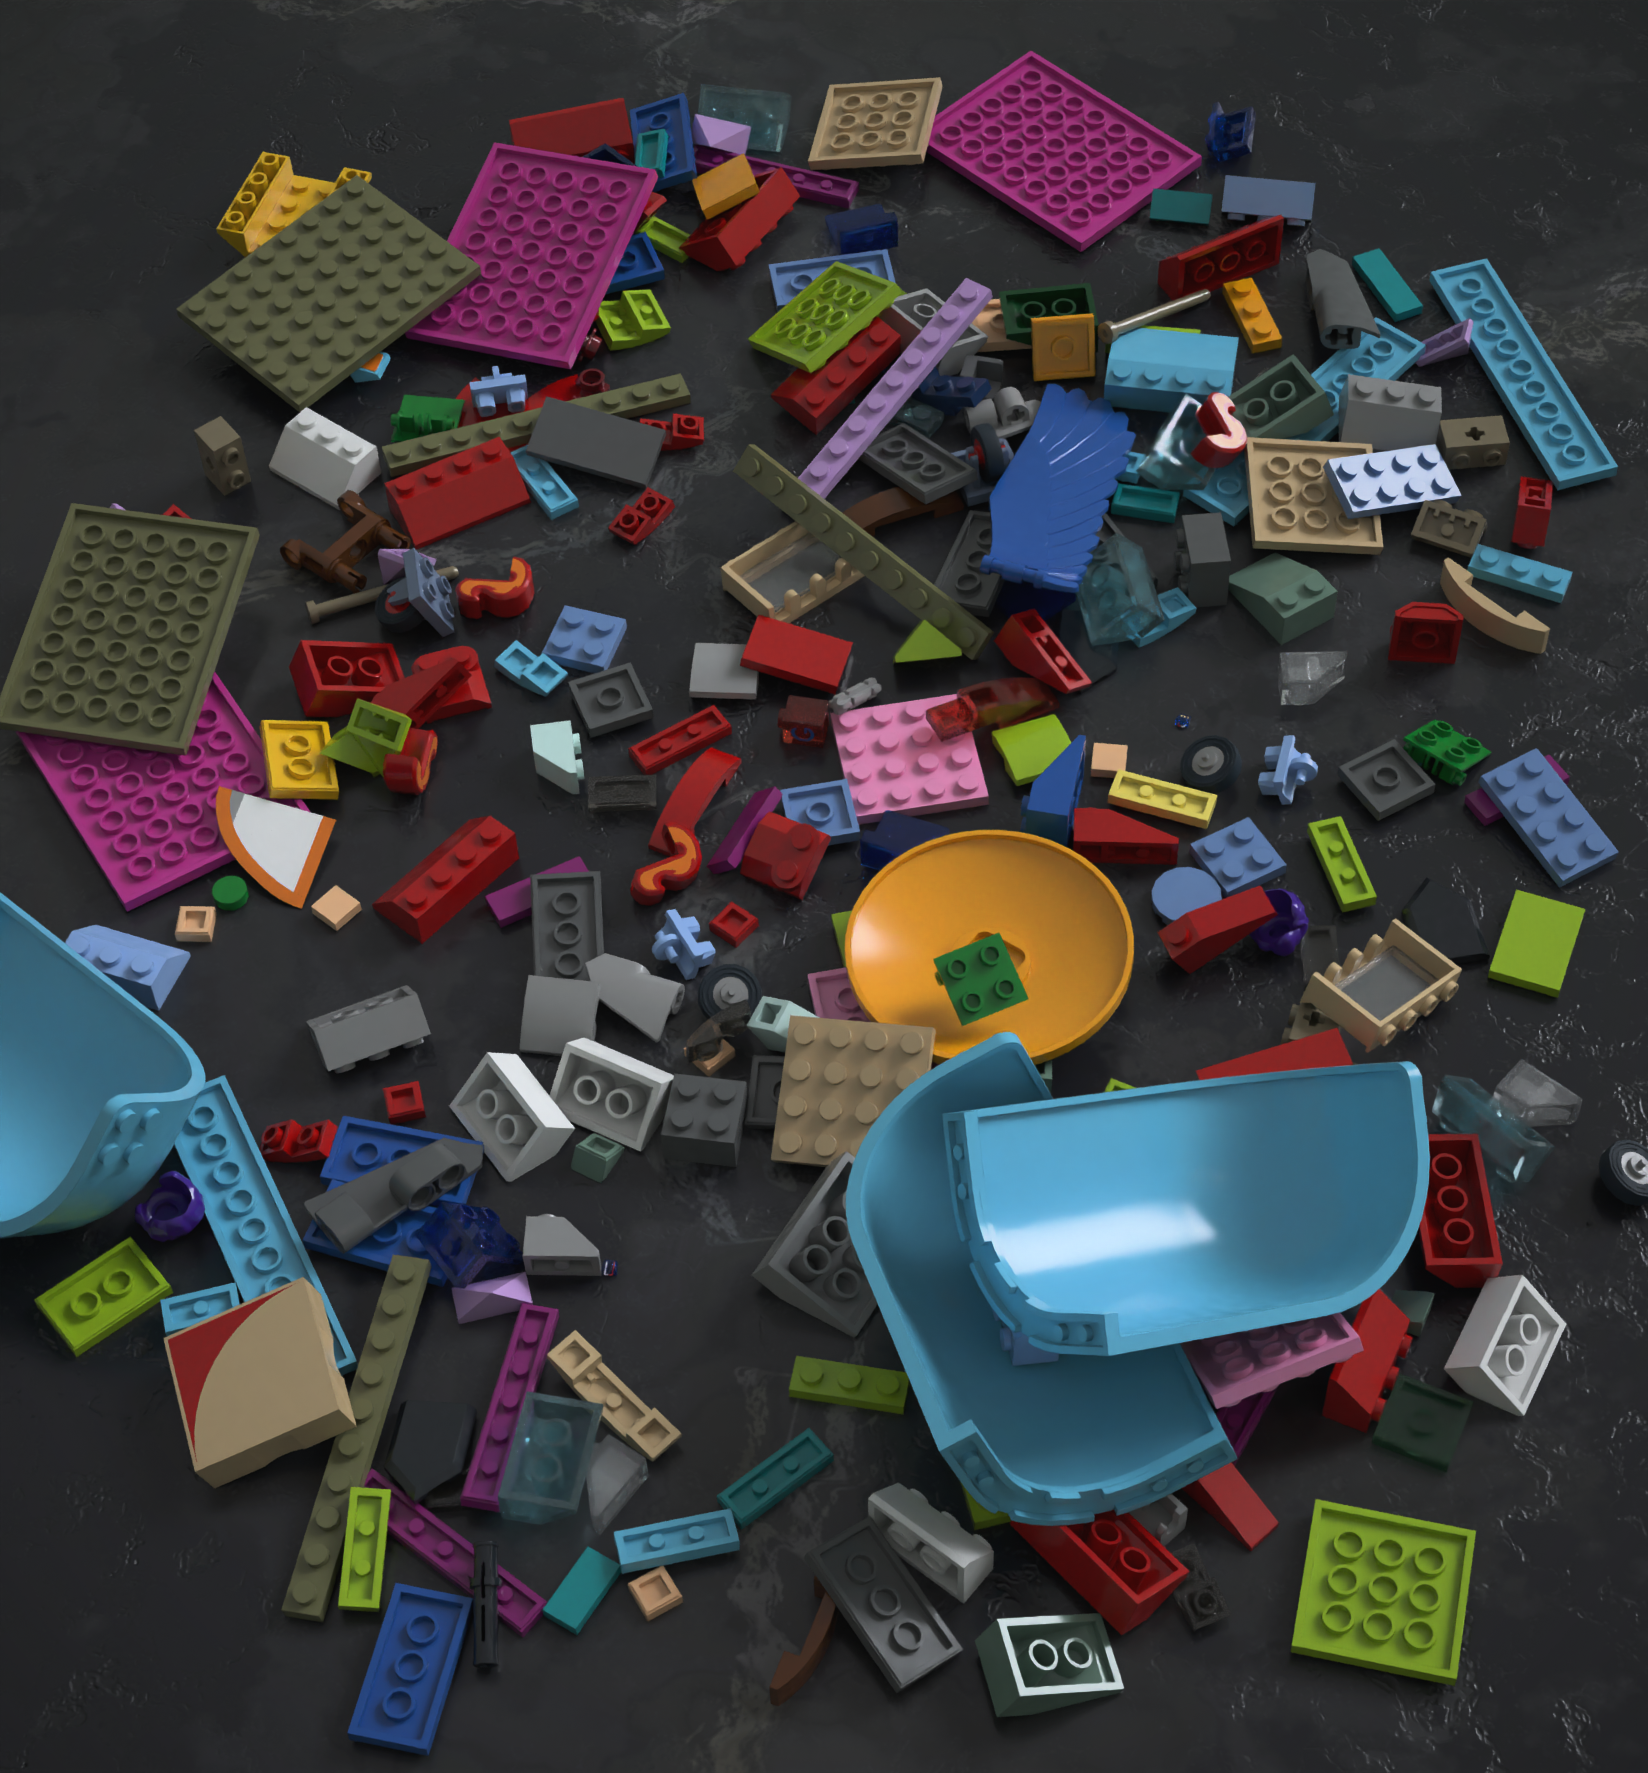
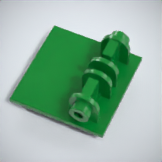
M404 395L400 410L397 414H392L391 426H395L391 442L398 443L458 428L465 400Z
M1435 719L1403 738L1407 742L1403 749L1420 767L1423 766V769L1427 771L1434 764L1431 773L1436 776L1440 772L1438 777L1452 786L1455 784L1461 786L1467 777V774L1463 771L1492 753L1482 747L1481 742L1465 737L1453 730L1450 724Z
M1000 933L933 959L938 970L934 973L939 986H945L962 1026L1029 999Z

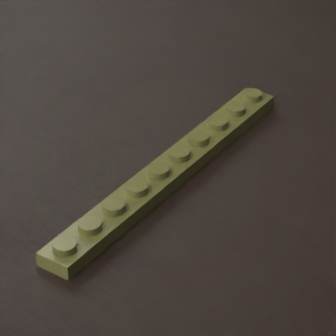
M680 373L566 402L628 419L691 403V396ZM542 407L382 446L383 457L391 477L416 471L497 437L501 438L507 448L527 444L530 441Z
M755 444L747 446L733 470L734 473L839 556L848 561L915 616L930 623L957 645L961 652L971 660H976L980 657L995 633Z
M401 1255L392 1256L349 1393L357 1427L335 1437L281 1609L287 1617L317 1622L324 1621L344 1555L351 1487H365L364 1484L371 1468L432 1268L429 1259Z

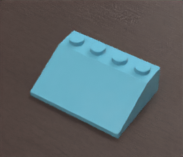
M1135 328L1120 334L1118 339L1111 344L1104 384V399L1110 401L1112 407L1195 415L1196 410L1205 403L1207 397L1212 392H1219L1226 396L1232 394L1239 338L1147 328Z

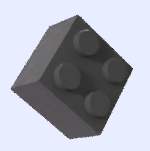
M1219 512L1182 515L1181 529H1176L1175 532L1176 547L1179 551L1174 552L1175 571H1181V576L1178 577V588L1195 607L1227 605L1231 558L1222 514Z
M674 1073L661 1132L664 1159L736 1167L745 1126L748 1100L747 1082Z

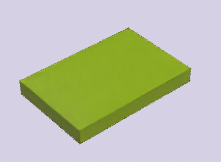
M1516 889L1488 978L1558 998L1585 909Z
M130 1236L34 1299V1301L74 1355L78 1357L159 1303L160 1300L171 1295L173 1291L169 1283Z

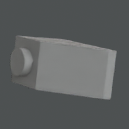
M542 1214L538 1217L526 1216L523 1246L526 1275L601 1276L602 1267L599 1250L565 1217H556L551 1214Z

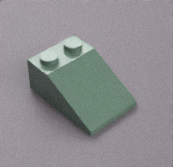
M1294 354L1228 396L1236 408L1232 416L1240 421L1246 430L1247 437L1285 439L1307 433L1334 415L1325 391Z
M1273 553L1229 576L1228 590L1281 645L1334 618L1338 591L1317 570L1278 553Z
M1100 1613L996 1619L975 1640L997 1717L1033 1715L1121 1693L1124 1690Z

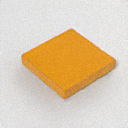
M1093 313L1031 318L1034 381L1096 376Z

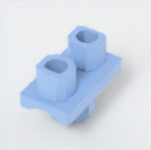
M492 366V376L481 377L482 381L470 382L473 407H477L481 417L493 416L496 413L495 404L507 403L508 411L512 413L525 410V400L528 399L525 374L512 376V373L499 374L498 366Z
M1294 735L1284 736L1282 746L1266 747L1264 757L1267 769H1276V771L1262 772L1258 779L1262 795H1278L1282 805L1292 804L1296 784L1304 785L1305 782L1315 779L1318 772V766L1310 759L1311 756L1307 753L1301 754L1294 748Z
M676 909L667 910L665 913L666 923L655 934L657 941L652 946V953L658 960L669 959L670 963H676L686 980L694 979L699 967L712 964L716 953L715 948L710 941L699 943L695 941L700 933V925L694 916L681 918Z

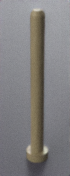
M1202 289L1116 323L1112 321L1103 322L1098 326V336L1103 343L1110 344L1115 342L1120 334L1209 300L1211 293L1209 290Z
M454 566L436 570L439 576L443 575L447 580H452L459 576L458 569ZM388 584L316 605L313 600L305 602L310 623L320 622L319 617L374 602Z

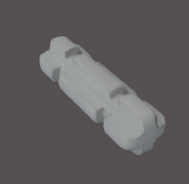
M868 678L844 690V693L841 692L833 696V699L829 701V707L833 709L834 714L841 715L847 712V710H851L876 697L877 693L881 691V685L877 683L875 678Z

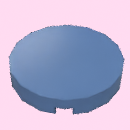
M1179 867L1164 872L1155 881L1151 893L1152 909L1155 914L1157 913L1162 918V922L1166 925L1171 924L1189 911L1222 900L1221 888L1216 880L1205 871L1192 867Z

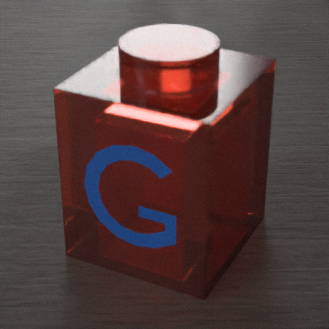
M789 695L786 708H780L778 715V728H783V742L823 748L830 722L829 701Z

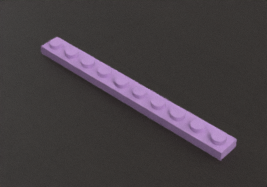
M965 278L798 479L825 499L993 298L991 289Z

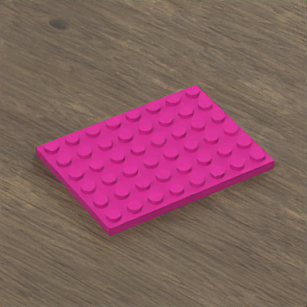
M1029 51L937 114L926 151L1080 252L1152 201L1153 189L1168 190L1201 166L1202 156L1033 51Z
M494 142L447 240L448 243L480 265L481 275L405 332L408 339L571 370L657 182L658 175L656 170Z
M215 671L186 756L15 731L127 912L235 860V857L224 842L217 821L216 795L219 786L310 812L302 799L269 798L261 738Z

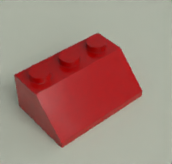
M1380 1289L1362 1302L1352 1324V1328L1361 1339L1364 1351L1352 1355L1347 1361L1335 1364L1329 1378L1322 1416L1364 1433H1367L1372 1420L1380 1421L1387 1400L1381 1398L1385 1388L1393 1389L1400 1368L1395 1367L1398 1357L1406 1358L1413 1340L1412 1336L1407 1335L1410 1319Z

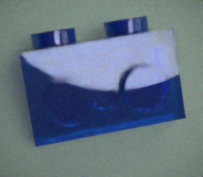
M1219 102L1213 103L1211 115L1208 117L1209 133L1205 139L1208 150L1214 152L1218 162L1239 158L1251 153L1256 113L1253 107L1250 106L1224 113Z

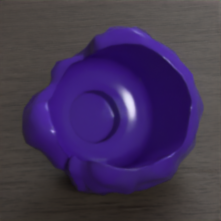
M1280 888L1266 890L1265 893L1278 915L1249 935L1262 951H1272L1274 954L1283 957L1288 956L1294 952L1295 947L1306 934L1309 919L1305 914L1304 905L1296 894Z
M170 1171L160 1176L159 1183L162 1186L154 1189L150 1198L144 1204L140 1203L135 1207V1222L141 1225L152 1239L161 1242L176 1240L180 1236H186L202 1220L205 1213L203 1196L191 1180L176 1171Z

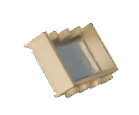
M796 521L720 567L722 586L725 592L728 591L757 617L759 614L786 623L793 622L865 576Z
M1394 919L1384 939L1374 934L1368 941L1363 953L1356 948L1349 952L1342 967L1333 962L1327 968L1324 976L1318 972L1312 974L1300 1003H1312L1367 1047L1365 1051L1369 1053L1380 1044L1386 1046L1401 1029L1407 1031L1419 1016H1428L1440 1001H1449L1459 988L1456 982L1462 969L1399 920Z

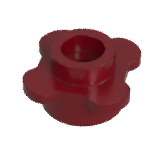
M596 328L592 330L590 336L586 335L580 349L581 354L578 361L581 362L583 357L591 361L594 358L602 341V338L595 335Z
M595 368L584 370L575 380L576 385L581 389V397L610 391V385L605 383L604 380L605 374Z

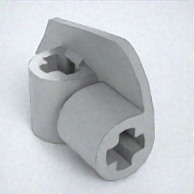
M1006 387L997 392L994 397V403L989 398L981 400L975 408L963 407V416L969 433H971V429L974 426L989 423L994 428L998 439H1004L1029 430L1041 402L1038 400L1024 402L1019 390L1014 387Z
M607 953L586 962L585 965L590 981L599 982L600 984L599 1001L634 1025L653 1041L659 1042L669 1013L676 1014L680 1009L685 992L684 984L651 975L643 965Z

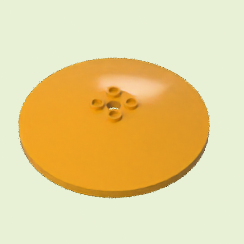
M1007 830L965 831L945 835L913 847L883 867L871 879L856 901L848 920L845 934L846 970L856 1001L871 1022L933 1027L936 1030L932 1058L934 1063L940 1065L997 1033L1011 1032L1019 1037L1034 1065L1061 1056L1084 1043L1113 1015L1127 991L1134 961V935L1127 908L1118 891L1110 880L1083 856L1059 843L1027 833ZM1000 933L1029 999L962 1026L945 986H939L934 973L938 970L933 959Z

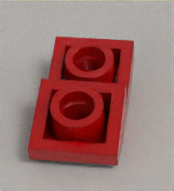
M673 413L671 422L642 418L639 420V423L666 430V437L660 451L702 445L704 442V417Z
M647 487L633 507L627 504L610 524L608 530L635 545L652 533L675 508L674 502Z
M293 1119L269 1125L262 1134L259 1150L264 1161L308 1162L329 1157L338 1127L328 1119L306 1126H301Z

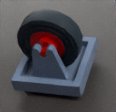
M989 423L976 425L971 429L970 447L951 453L977 470L978 480L959 489L968 507L989 501L992 491L1014 457L1007 440L1003 438L998 439L994 428Z
M415 548L404 552L403 560L406 576L394 580L379 594L375 603V614L378 621L385 628L396 633L409 631L423 620H427L442 637L453 633L452 618L455 617V612L450 603L449 594L452 591L448 580L443 575L439 576L427 557L423 558Z

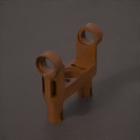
M347 490L337 499V504L342 513L348 517L347 521L354 524L349 531L323 553L300 539L297 541L289 539L280 547V554L284 561L292 568L299 570L301 567H305L329 583L338 582L351 590L352 593H358L360 590L356 587L363 590L366 586L367 578L352 568L378 545L382 544L389 549H409L411 540L409 537L391 528L389 520L368 509L357 493Z

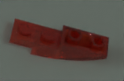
M1004 678L957 690V699L927 709L926 720L940 741L943 742L995 722L1002 729L1059 708L1060 703L1047 684L1039 679Z

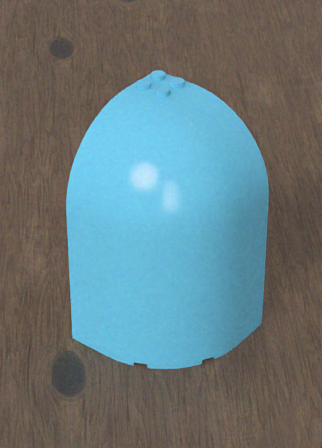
M0 892V1238L44 1235L82 1227L118 1209L142 1190L159 1170L172 1149L205 1085V1072L193 1049L175 1030Z
M1003 1032L993 1035L991 1038L959 1053L957 1056L928 1071L904 1089L880 1114L869 1129L853 1161L846 1192L847 1225L855 1251L938 1450L968 1493L988 1511L994 1514L997 1511L1007 1513L1010 1519L1015 1522L1045 1526L1089 1523L1094 1521V1514L1115 1510L1118 1516L1146 1506L1238 1458L1180 1343L1112 1356L1059 1354L1058 1361L1012 1366L1009 1351L1002 1350L1000 1328L1003 1327L1001 1321H995L992 1307L979 1288L969 1264L974 1262V1258L968 1242L961 1243L951 1197L942 1114L1053 1099L1019 1037L1011 1032Z
M1409 1061L1321 1067L1204 1079L942 1114L954 1216L961 1243L968 1242L974 1258V1262L969 1264L979 1288L999 1318L1014 1333L1022 1332L1029 1338V1344L1047 1352L1112 1356L1343 1312L1372 1296L1398 1269L1415 1239L1427 1199L1430 1153L1422 1076L1416 1065Z

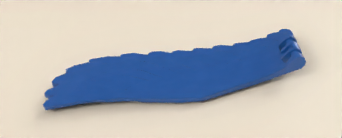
M1047 384L1029 433L989 497L991 551L990 555H984L980 566V573L990 575L992 572L1000 574L1002 579L1018 584L1026 581L1033 583V587L1040 590L1043 588L1071 593L1079 592V585L1083 581L1081 577H1084L1087 573L1086 565L1090 564L1093 559V555L1090 552L1096 549L1099 544L1100 538L1095 534L1103 527V518L1101 517L1108 511L1109 500L1106 499L1117 491L1118 481L1115 479L1126 472L1129 459L1124 456L1131 451L1136 434L1127 431L1129 419L1125 412H1113L1110 401L1104 398L1090 401L1085 391L1079 388L1066 393L1057 384Z

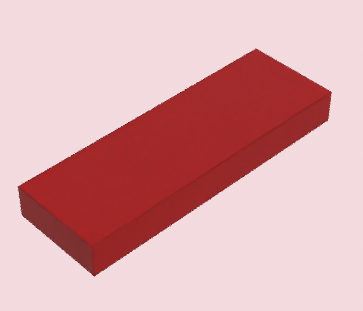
M712 705L628 748L629 757L645 777H648L732 734V726L715 705Z

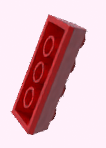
M623 98L509 120L513 146L631 166L635 164L633 140Z
M782 167L756 174L754 178L760 191L759 194L711 219H705L679 249L683 250L686 255L716 271L728 268L735 270L745 263V257L749 252L756 250L762 244L761 239L777 228V221L793 210L794 207L792 205L800 195Z
M1277 215L1262 219L1159 261L1158 285L1173 301L1202 289L1211 292L1223 287V283L1243 279L1279 264L1284 217Z
M875 316L867 328L858 331L849 339V343L843 349L833 353L826 360L822 368L812 373L798 368L771 394V398L817 435L900 354L901 335L879 317Z
M500 437L384 483L389 510L406 536L410 538L416 550L531 503L514 457Z
M492 816L469 819L372 904L373 908L423 944L519 859L515 833Z
M1333 1028L1205 1067L1195 1072L1198 1080L1299 1069L1353 1065V1062L1338 1028Z
M1428 1134L1430 1153L1429 1184L1424 1212L1418 1228L1425 1269L1455 1288H1483L1487 1278L1498 1277L1503 1262L1478 1134Z
M1115 1510L1094 1514L1093 1522L1074 1525H1031L1011 1520L1010 1525L1121 1635L1147 1620L1190 1572L1129 1512L1118 1516Z

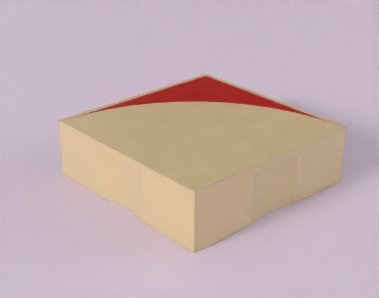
M304 1277L163 1338L194 1470L213 1488L261 1469L284 1454L309 1448L357 1427L344 1378L341 1376L335 1362L334 1340L322 1296Z

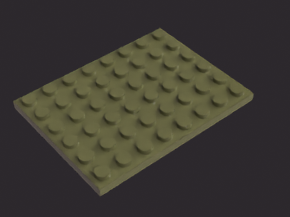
M356 175L176 310L180 319L293 408L301 412L481 275L480 265Z
M71 503L0 695V729L186 756L260 536L258 528Z

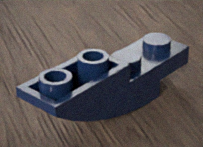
M891 362L872 381L874 387L895 362ZM935 366L905 403L928 412L956 416L963 407L975 408L992 388L986 378L940 376Z

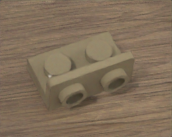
M1435 499L1433 502L1424 500L1411 532V538L1472 558L1482 534L1485 535L1487 520L1477 511L1465 509L1463 512L1453 509L1451 504L1443 500Z

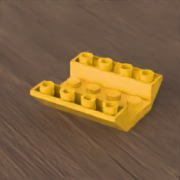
M262 152L217 226V233L244 257H247L353 177L358 175L369 183L372 173L344 167L336 182L333 183L293 175L290 157Z

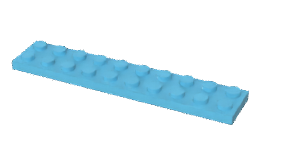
M1488 259L1432 271L1429 281L1455 324L1468 318L1474 321L1469 347L1556 489L1561 490L1616 476L1618 465Z
M1375 317L1374 320L1379 329L1380 338L1361 331V341L1358 348L1339 349L1311 374L1325 391L1334 415L1307 433L1285 439L1328 442L1339 432V395L1348 374L1395 381L1418 361L1421 355L1425 354L1426 345ZM1244 449L1227 466L1222 468L1206 467L1184 487L1183 492L1184 497L1210 513L1221 512L1222 519L1233 527L1249 513Z
M225 1075L206 1082L174 1146L189 1180H191L203 1196L204 1214L243 1301L247 1302L304 1277L322 1296L334 1340L335 1362L341 1376L356 1370L358 1363Z

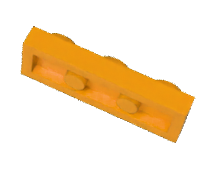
M1252 277L1223 283L1222 293L1252 354L1281 348L1283 338Z

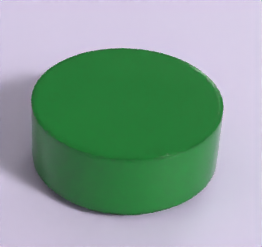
M225 876L219 879L212 888L215 904L220 909L227 911L241 908L249 897L245 881L238 876Z

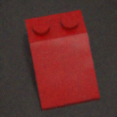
M301 640L289 665L306 717H339L350 714L354 709L357 698L371 702L373 697L380 693L387 685L405 678L392 643Z

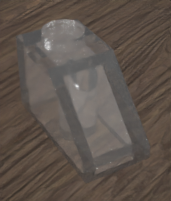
M1347 651L1280 653L1277 672L1280 704L1304 705L1315 704L1345 678L1348 658Z
M1521 1059L1495 1087L1491 1108L1496 1110L1502 1118L1511 1120L1520 1127L1574 1124L1578 1119L1583 1099Z
M610 1434L600 1444L596 1443L590 1448L584 1462L593 1529L599 1535L602 1534L649 1477L646 1458Z

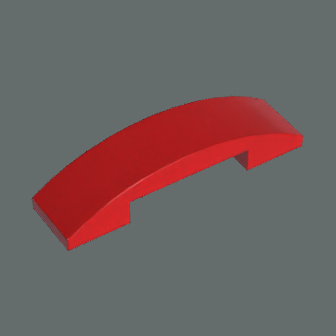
M712 747L701 754L684 774L665 805L650 838L649 849L671 857L661 834L664 823L676 822L687 827L695 835L694 826L721 785H728L742 763L741 758Z

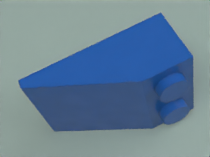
M1078 735L1033 782L1030 796H1023L1021 816L1024 817L1020 832L1036 835L1059 843L1067 848L1069 847L1073 829L1074 808L1078 807L1084 780L1085 735Z

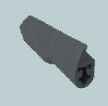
M1322 249L1307 254L1306 290L1310 310H1315L1322 344L1331 349H1355L1360 346L1361 331L1380 338L1379 329L1348 262Z
M442 1138L361 1177L305 1201V1209L335 1247L345 1254L406 1210L420 1211L481 1169L483 1146Z

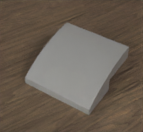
M696 643L691 669L689 697L756 699L759 671L740 666L746 644Z
M528 975L521 1025L520 1052L562 1056L567 1042L580 1038L594 1041L597 1028L595 1018L601 989L599 982Z

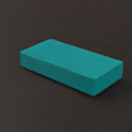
M665 129L637 134L634 166L655 169L658 178L665 177L668 134Z
M1153 189L1150 220L1209 226L1213 194Z
M1118 483V489L1114 494L1111 505V514L1174 523L1180 493Z
M587 1546L543 1608V1615L578 1635L620 1575V1564Z

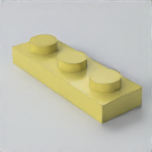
M1119 769L1108 794L1109 804L1207 829L1217 802V795Z

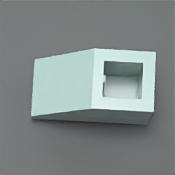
M571 720L530 725L536 773L571 794H580L578 780L585 779L582 759L576 760L575 754L581 753L579 733L572 734Z
M763 996L747 1027L768 1049L785 1052L790 1015L820 1017L791 1001Z

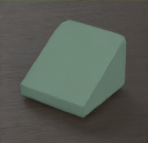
M593 1133L575 1146L571 1169L592 1180L602 1182L623 1154L625 1147Z
M1395 1291L1392 1302L1410 1319L1407 1333L1420 1337L1433 1304L1434 1293L1427 1291Z

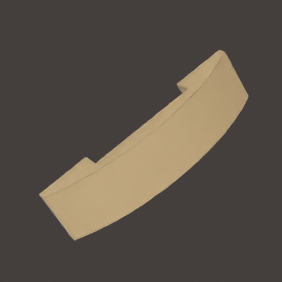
M1449 557L1444 560L1440 580L1441 587L1453 607L1463 614V617L1486 635L1517 649L1539 654L1545 651L1550 631L1549 627L1526 611L1514 617L1471 586L1473 574Z
M576 1330L547 1354L548 1360L580 1399L613 1432L647 1459L653 1462L682 1437V1433L655 1407L652 1410L647 1407L602 1363V1355Z

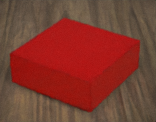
M731 901L709 923V930L737 948L759 926L758 918Z
M419 1081L383 1088L391 1125L426 1117Z

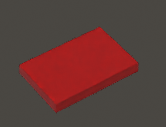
M758 614L743 652L740 666L836 694L853 642Z

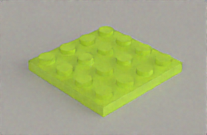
M835 261L748 338V341L754 349L812 373L822 368L826 360L833 353L843 349L849 343V339L858 331L867 328L876 315L891 307L894 299L902 292L898 285L892 281Z
M1315 1499L1290 1652L1455 1686L1476 1531Z

